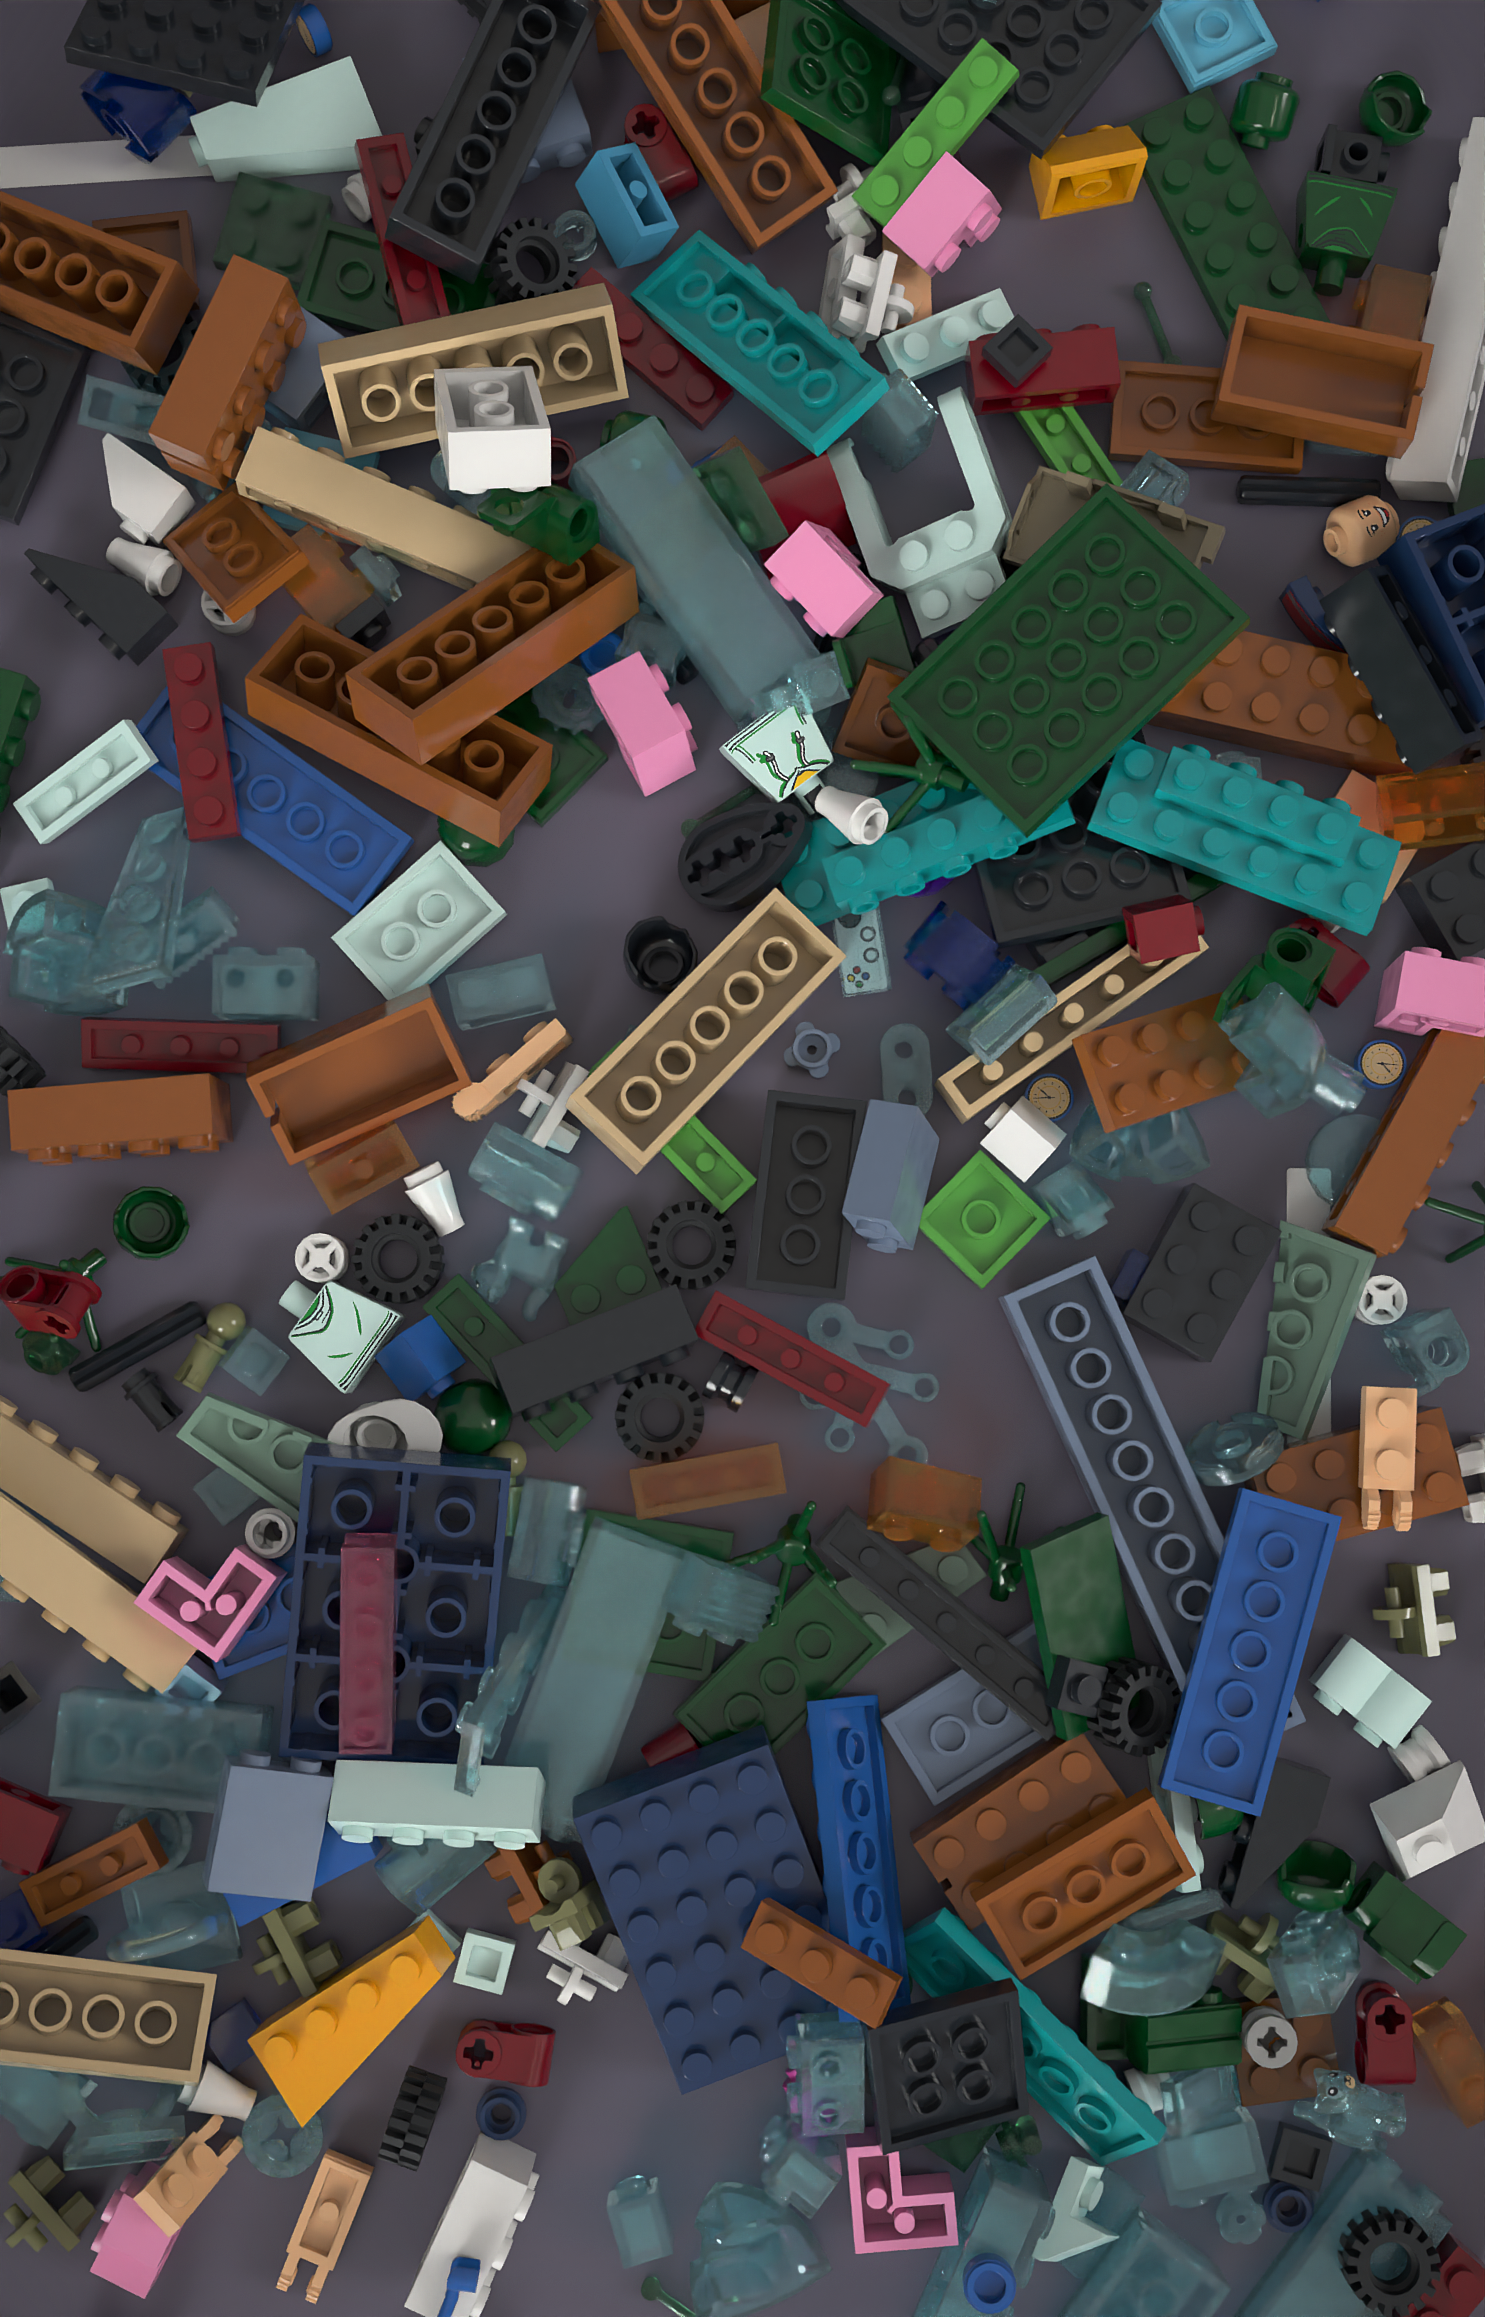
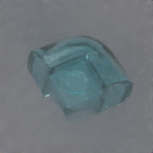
M48 888L40 891L22 903L13 917L6 936L3 954L12 956L9 997L44 1005L43 1012L69 1016H98L128 1006L131 969L130 941H123L117 926L106 915L108 909L90 900Z
M1277 982L1266 984L1256 999L1232 1009L1218 1026L1230 1037L1229 1041L1250 1060L1234 1087L1266 1119H1270L1296 1109L1308 1100L1321 1080L1327 1062V1042L1316 1020Z

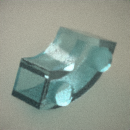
M1179 1918L1169 1928L1154 1932L1134 1931L1114 1923L1093 1954L1080 1998L1104 2009L1130 2015H1163L1182 2010L1198 2001L1209 1990L1227 1943L1182 1918Z

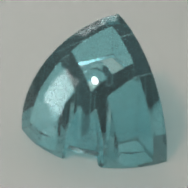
M1092 1100L1076 1126L1070 1145V1156L1076 1162L1099 1176L1120 1182L1123 1176L1150 1178L1152 1184H1165L1188 1178L1211 1166L1204 1140L1187 1107L1105 1134L1096 1106Z
M726 2181L716 2182L704 2198L694 2224V2228L700 2231L702 2236L701 2253L699 2259L691 2261L689 2265L690 2288L696 2317H746L799 2293L832 2270L829 2260L813 2232L792 2209L773 2195L751 2185Z

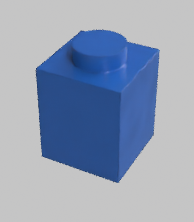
M432 1315L427 1316L401 1332L374 1356L404 1398L410 1401H415L426 1393L432 1400L441 1395L456 1383L451 1375L466 1363Z

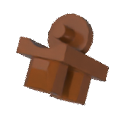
M547 1839L540 1843L525 1842V1847L518 1850L498 1847L484 1859V1864L492 1879L498 1882L512 1875L520 1891L507 1899V1908L515 1924L530 1922L529 1917L550 1902L540 1892L538 1873L541 1867L552 1858L564 1857L573 1861V1857L568 1849L554 1854Z

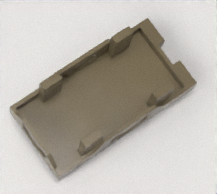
M1039 465L1036 475L1027 483L1009 528L1007 548L1003 556L1005 563L1020 568L1107 482L1095 478L1091 479L1070 471L1064 474ZM1107 483L1199 570L1203 562L1213 565L1226 532L1224 526L1185 513V509L1167 504L1164 501Z

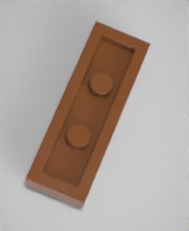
M144 1817L41 1869L36 1874L29 1875L18 1884L42 1928L161 1869L170 1861L147 1817Z
M769 1897L760 1902L741 1945V1948L874 2029L882 2024L903 1978Z

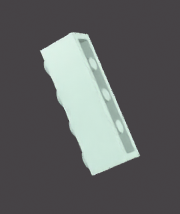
M336 1760L327 1821L339 1835H342L341 1838L343 1840L354 1843L372 1842L373 1836L392 1837L393 1842L403 1845L423 1844V1838L443 1839V1843L448 1846L472 1847L474 1840L494 1841V1846L499 1848L518 1850L525 1847V1842L540 1843L546 1781L538 1767Z

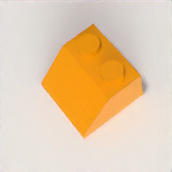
M1101 125L1090 129L1086 134L1066 137L1062 134L1052 148L1043 155L1042 160L1032 153L1029 170L1040 220L1133 202L1148 155L1146 147L1128 125L1116 128L1110 125Z

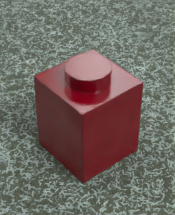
M1178 894L1122 907L1130 955L1139 963L1145 964L1201 951L1198 936L1204 935L1205 932L1203 916L1199 906H1193V902L1183 895Z

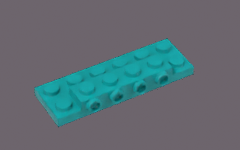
M698 230L630 294L636 306L817 457L890 390L885 376L860 357L858 350L846 337L841 335L838 339L829 333L827 326L816 313L809 311L805 314L798 308L793 297L783 287L772 288L767 284L764 275L754 264L748 262L746 265H743L701 230Z
M1130 739L1115 753L1087 830L1361 935L1367 936L1372 931L1402 842L1358 826L1361 817L1350 813L1351 807L1348 803L1337 798H1325L1322 802L1304 796L1303 787L1293 781L1278 780L1275 784L1259 779L1257 778L1258 773L1256 769L1246 763L1232 762L1229 766L1210 760L1211 754L1208 750L1194 744H1186L1182 749L1173 746L1170 753H1166Z
M914 780L872 798H876L881 802L882 807L888 813L889 821L920 783ZM969 783L964 793L946 786L939 791L930 788L893 831L883 834L878 841L870 845L852 843L826 817L811 822L813 827L812 837L799 860L781 882L786 898L815 926H819L849 913L858 915L870 912L879 906V901L894 895L909 896L915 894L925 887V883L939 877L953 878L963 875L972 868V864L989 857L993 860L1008 857L1018 850V846L1075 824L1076 821L1067 799L1044 823L1026 838L971 783ZM789 831L783 835L788 838L794 833Z

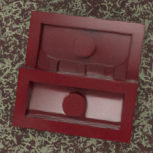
M826 451L818 457L811 453L735 488L745 524L753 536L762 570L768 580L774 575L764 565L765 562L805 520L829 528L846 547L857 543L839 483Z

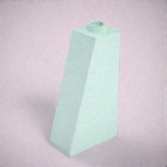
M348 56L265 88L257 107L230 101L190 116L189 118L196 136L189 138L188 141L199 167L209 165L215 181L226 182L360 170L354 149L356 139L382 136L352 58Z

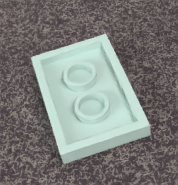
M440 840L331 938L389 1001L422 985L432 983L507 914Z

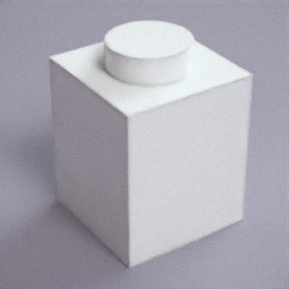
M1022 1095L1012 1107L1003 1102L984 1124L991 1131L980 1144L1025 1183L1052 1154L1067 1134Z

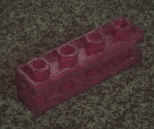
M346 1533L341 1547L339 1754H392L396 1724L398 1533Z

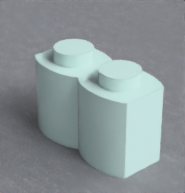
M1346 1634L1342 1636L1308 1680L1318 1688L1313 1697L1336 1716L1344 1709L1356 1718L1358 1722L1353 1729L1376 1748L1385 1741L1395 1749L1432 1702L1369 1650Z

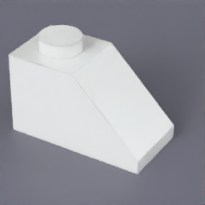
M107 433L102 439L112 507L123 520L120 528L142 545L149 539L163 549L165 545L162 540L182 524L196 505V502L185 486Z

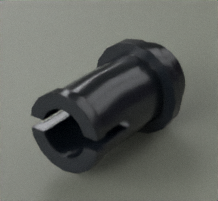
M144 1367L129 1378L121 1387L127 1393L124 1396L125 1400L132 1399L159 1433L184 1411L181 1408L179 1409L155 1380L158 1377L157 1373L153 1372L150 1374Z

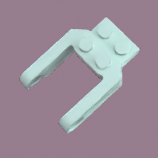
M961 386L938 396L937 400L975 504L972 510L956 512L898 538L893 544L872 485L863 477L859 463L851 446H854L852 439L847 438L827 448L828 457L846 504L845 507L870 576L882 586L907 595L921 637L924 640L938 637L958 628L1007 580L999 557L1002 551L1007 548L1009 528L1013 519L975 415Z

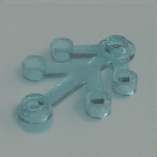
M838 1303L820 1305L811 1313L807 1322V1332L813 1343L834 1354L836 1353L837 1356L891 1384L890 1389L911 1394L917 1401L929 1402L938 1395L939 1382L932 1374L922 1372L914 1375L864 1362L853 1345L855 1343L884 1349L886 1354L893 1359H905L914 1349L913 1338L906 1331L895 1330L887 1332L856 1324L851 1311ZM827 1318H835L840 1322L841 1330L835 1337H828L822 1331V1324ZM896 1335L905 1337L908 1342V1348L903 1354H895L890 1349V1340ZM920 1378L931 1380L933 1391L929 1396L921 1397L916 1393L915 1383ZM799 1393L802 1404L808 1409L818 1410L825 1406L821 1403L812 1405L806 1401L803 1393ZM884 1397L874 1419L890 1445L887 1453L889 1464L901 1475L912 1476L918 1474L927 1464V1448L920 1439L914 1436H907ZM837 1412L833 1424L825 1432L824 1439L829 1449L842 1453L848 1451L854 1443L855 1436L852 1430L854 1421ZM836 1428H843L849 1434V1440L843 1447H836L830 1441V1435ZM909 1445L915 1449L916 1458L911 1464H902L898 1459V1451L901 1447Z

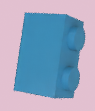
M636 142L597 151L575 183L618 269L656 259L679 228Z

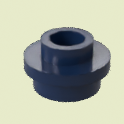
M495 2087L487 2091L479 2100L476 2109V2121L482 2133L499 2141L508 2140L516 2136L523 2128L527 2116L526 2104L522 2096L508 2087ZM499 2104L506 2105L511 2111V2116L505 2120L498 2119L493 2114V2108Z
M1277 2180L1265 2190L1262 2198V2209L1266 2219L1275 2229L1281 2232L1293 2233L1303 2229L1311 2221L1314 2213V2202L1307 2188ZM1287 2196L1295 2198V2204L1291 2210L1282 2211L1279 2209V2202L1282 2198Z

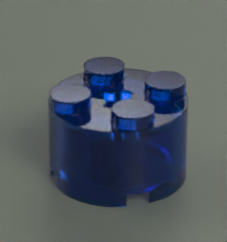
M95 70L79 87L84 90L81 93L82 99L102 126L112 136L117 132L122 138L130 141L124 148L146 164H151L191 124L190 116L198 114L193 104L183 94L175 92L172 87L109 72Z
M941 900L903 945L908 951L903 959L927 981L933 974L945 983L941 988L943 994L966 1012L971 1004L978 1008L1015 966L1016 962L1009 954L1001 962L997 958L1001 953L996 950L999 945L956 910L950 917L946 916L949 908Z

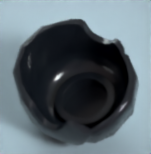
M654 916L638 921L626 935L623 951L625 969L634 984L642 990L658 995L671 994L697 966L698 951L692 938L689 937L687 929L668 923L662 916Z

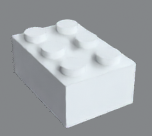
M533 367L434 369L436 429L449 489L459 490L467 494H480L492 488H510L517 492H529L537 487L551 486V428Z
M480 2131L419 2264L404 2307L425 2317H437L445 2298L447 2279L452 2261L456 2257H465L481 2261L476 2293L460 2291L451 2317L480 2316L491 2291L490 2285L496 2269L501 2270L513 2243L512 2236L518 2224L513 2218L522 2222L535 2194L533 2190L539 2178V2174L532 2171L536 2153L509 2140H494Z

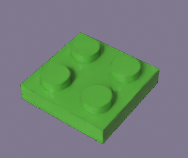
M979 1150L923 1207L918 1229L980 1289H983L1051 1218L987 1155Z

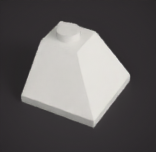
M1460 1760L1370 1804L1395 1873L1401 1882L1485 1842V1822L1465 1766Z

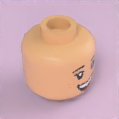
M1366 495L1334 508L1329 514L1326 521V530L1323 534L1325 548L1331 556L1336 557L1342 564L1350 567L1359 566L1376 559L1396 542L1400 529L1399 519L1394 508L1376 496Z

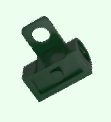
M551 482V486L537 487L529 492H517L510 488H492L491 496L477 506L478 517L492 523L495 531L507 537L511 536L549 554L553 559L567 566H570L600 542L596 504Z
M895 596L880 599L844 638L832 640L846 689L856 686L867 657L910 673L917 668L912 658L911 646Z
M1286 927L1276 930L1271 934L1264 953L1252 956L1224 990L1213 1020L1220 1024L1245 994L1248 996L1246 1004L1251 1017L1289 1040L1313 1010L1336 949L1297 928Z
M1375 1861L1372 1862L1356 1883L1350 1900L1342 1907V1914L1364 1931L1363 1940L1417 1985L1422 1978L1429 1979L1436 1975L1467 1936L1466 1933Z

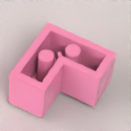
M946 151L883 228L882 232L932 278L938 270L943 273L956 261L961 252V248L958 246L962 241L972 247L977 240L983 242L994 232L1000 222V218L997 215L1002 211V207L991 191Z
M806 520L764 564L774 575L769 580L771 585L786 600L791 602L794 598L807 610L803 615L804 620L822 637L829 633L833 637L843 638L884 596L858 568L861 562L829 528Z
M640 651L587 678L594 700L614 733L623 759L645 797L696 770L692 752L697 750L698 747L689 731L692 729L691 723L679 702L671 706L664 692L670 689L656 663L648 667Z
M1413 947L1411 952L1405 951L1384 970L1374 1027L1417 1036H1423L1432 1028L1484 1037L1485 959L1462 957L1460 961L1441 958L1442 952L1428 947Z
M248 1544L234 1548L212 1581L181 1558L175 1556L163 1560L133 1603L212 1660L218 1662L229 1656L287 1572L268 1558L260 1557L254 1553Z
M875 2127L844 2129L855 2254L959 2245L954 2190L949 2172L901 2176L899 2151L882 2155L877 2143Z
M149 2160L137 2176L130 2172L128 2173L120 2189L115 2190L101 2217V2220L105 2222L91 2246V2250L97 2252L98 2255L90 2269V2272L143 2299L146 2298L156 2282L183 2227L182 2225L180 2229L168 2238L133 2199L161 2167Z

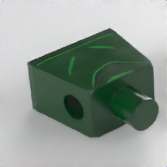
M1313 171L1307 172L1296 198L1295 254L1302 268L1317 271L1313 287L1317 294L1328 297L1338 296L1342 293L1345 277L1355 279L1362 277L1374 255L1398 188Z

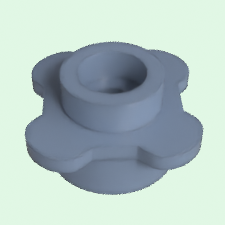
M802 1022L795 1029L796 1038L792 1047L784 1051V1060L790 1067L800 1066L809 1070L813 1078H822L829 1071L828 1062L832 1053L837 1052L840 1048V1040L834 1033L826 1034L819 1029H815L811 1022ZM811 1045L817 1049V1052L813 1055L807 1051V1048Z

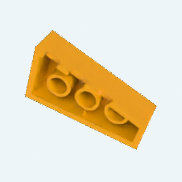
M429 1914L324 1981L317 1992L306 1998H303V1996L299 1997L265 2019L247 2039L301 2127L313 2117L434 1986L456 1958Z

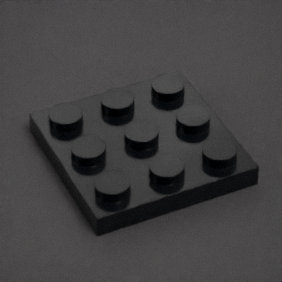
M1011 1977L890 2009L887 2011L882 2024L876 2029L863 2022L876 2138L882 2155L1029 2115L1019 1994Z

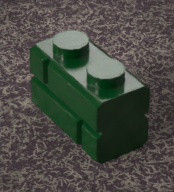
M1208 1984L1195 1985L1191 1988V1994L1176 1995L1174 1992L1165 1989H1152L1145 1992V1999L1128 2000L1126 2002V2025L1129 2029V2032L1126 2033L1127 2057L1129 2062L1144 2074H1160L1240 2065L1242 2063V2039L1239 2036V2032H1242V2009L1239 2003L1223 1993L1220 1987Z

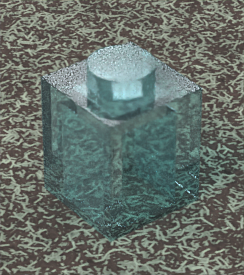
M639 2175L618 2182L615 2185V2190L609 2191L607 2212L623 2268L626 2269L673 2254L674 2232L658 2177L645 2180L644 2176Z

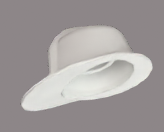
M393 1399L366 1403L335 1423L328 1434V1441L339 1445L439 1452L443 1434L439 1421L429 1409L414 1401Z

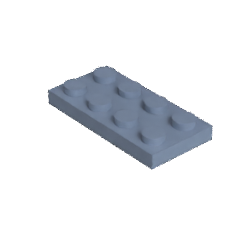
M1033 1620L1005 1639L1044 1671ZM958 1667L880 1717L934 1806L1043 1738L961 1667Z

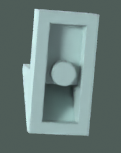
M1070 2157L1032 2257L1040 2261L1057 2262L1120 2237L1118 2234L1085 2217L1087 2210L1092 2211L1101 2197L1103 2182L1100 2180L1104 2167L1087 2158Z

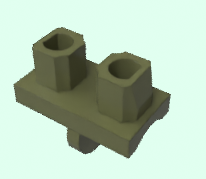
M1406 1562L1387 1564L1390 1587H1384L1386 1605L1372 1608L1373 1619L1388 1620L1390 1638H1397L1399 1654H1419L1422 1657L1441 1655L1440 1647L1456 1640L1454 1621L1450 1615L1435 1614L1433 1597L1447 1595L1450 1589L1448 1571L1441 1568H1431L1429 1564Z
M564 1857L552 1858L541 1867L538 1873V1886L540 1892L550 1902L529 1917L535 1932L549 1926L560 1951L586 1940L592 1935V1930L602 1926L611 1919L600 1897L602 1892L596 1876L582 1886L583 1878L580 1869L573 1861Z
M311 1897V1902L295 1900L262 1915L269 1932L256 1939L263 1954V1957L252 1964L256 1975L271 1969L278 1985L287 1982L293 1977L303 1998L317 1992L325 1979L342 1965L344 1959L332 1938L310 1949L303 1932L322 1921L320 1911L313 1897Z
M1219 1910L1211 1912L1206 1921V1936L1198 1950V1963L1214 1975H1221L1231 1961L1242 1967L1244 1970L1237 1977V1987L1241 1990L1242 1994L1257 2004L1265 1999L1274 1989L1284 1995L1292 1985V1979L1288 1977L1291 1958L1283 1954L1287 1947V1942L1275 1935L1279 1924L1278 1918L1270 1913H1265L1256 1922L1246 1914H1243L1238 1922H1236Z
M49 2154L32 2164L25 2172L20 2168L8 2179V2184L33 2211V2213L27 2216L15 2202L3 2213L16 2228L5 2239L10 2248L16 2246L24 2238L38 2252L49 2241L36 2227L42 2222L69 2253L81 2241L79 2233L87 2226L97 2212L94 2205L80 2190L58 2210L47 2199L45 2195L66 2176Z

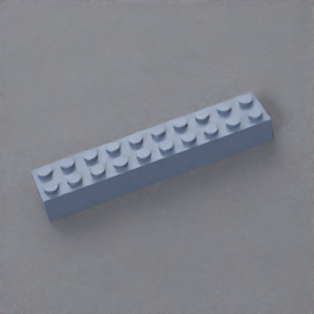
M1093 1256L998 1297L1094 1513L1098 1512L1109 1515L1118 1566L1165 1670L1170 1673L1168 1677L1174 1678L1178 1684L1174 1690L1181 1693L1182 1696L1224 1544V1538L1096 1256ZM1293 1695L1284 1731L1306 1722L1295 1695Z

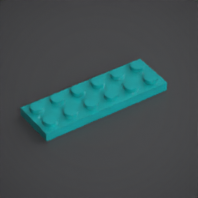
M943 1907L903 1930L908 1974L932 1998L1012 1978L1019 1994L1027 2092L1101 2166L1159 2144L1167 2127L1153 2114L1150 2106L1126 2088L1116 2078L1111 2067L1098 2060L1079 2041L1077 2034L1070 2027L1062 2024L1042 2004L1039 1996L1031 1989L1025 1987L1005 1967L1002 1959L989 1951L968 1930L967 1925L962 1919L951 1914Z

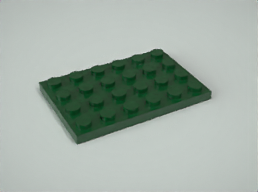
M1106 483L909 674L887 698L904 717H912L921 734L1028 838L1250 624V617Z

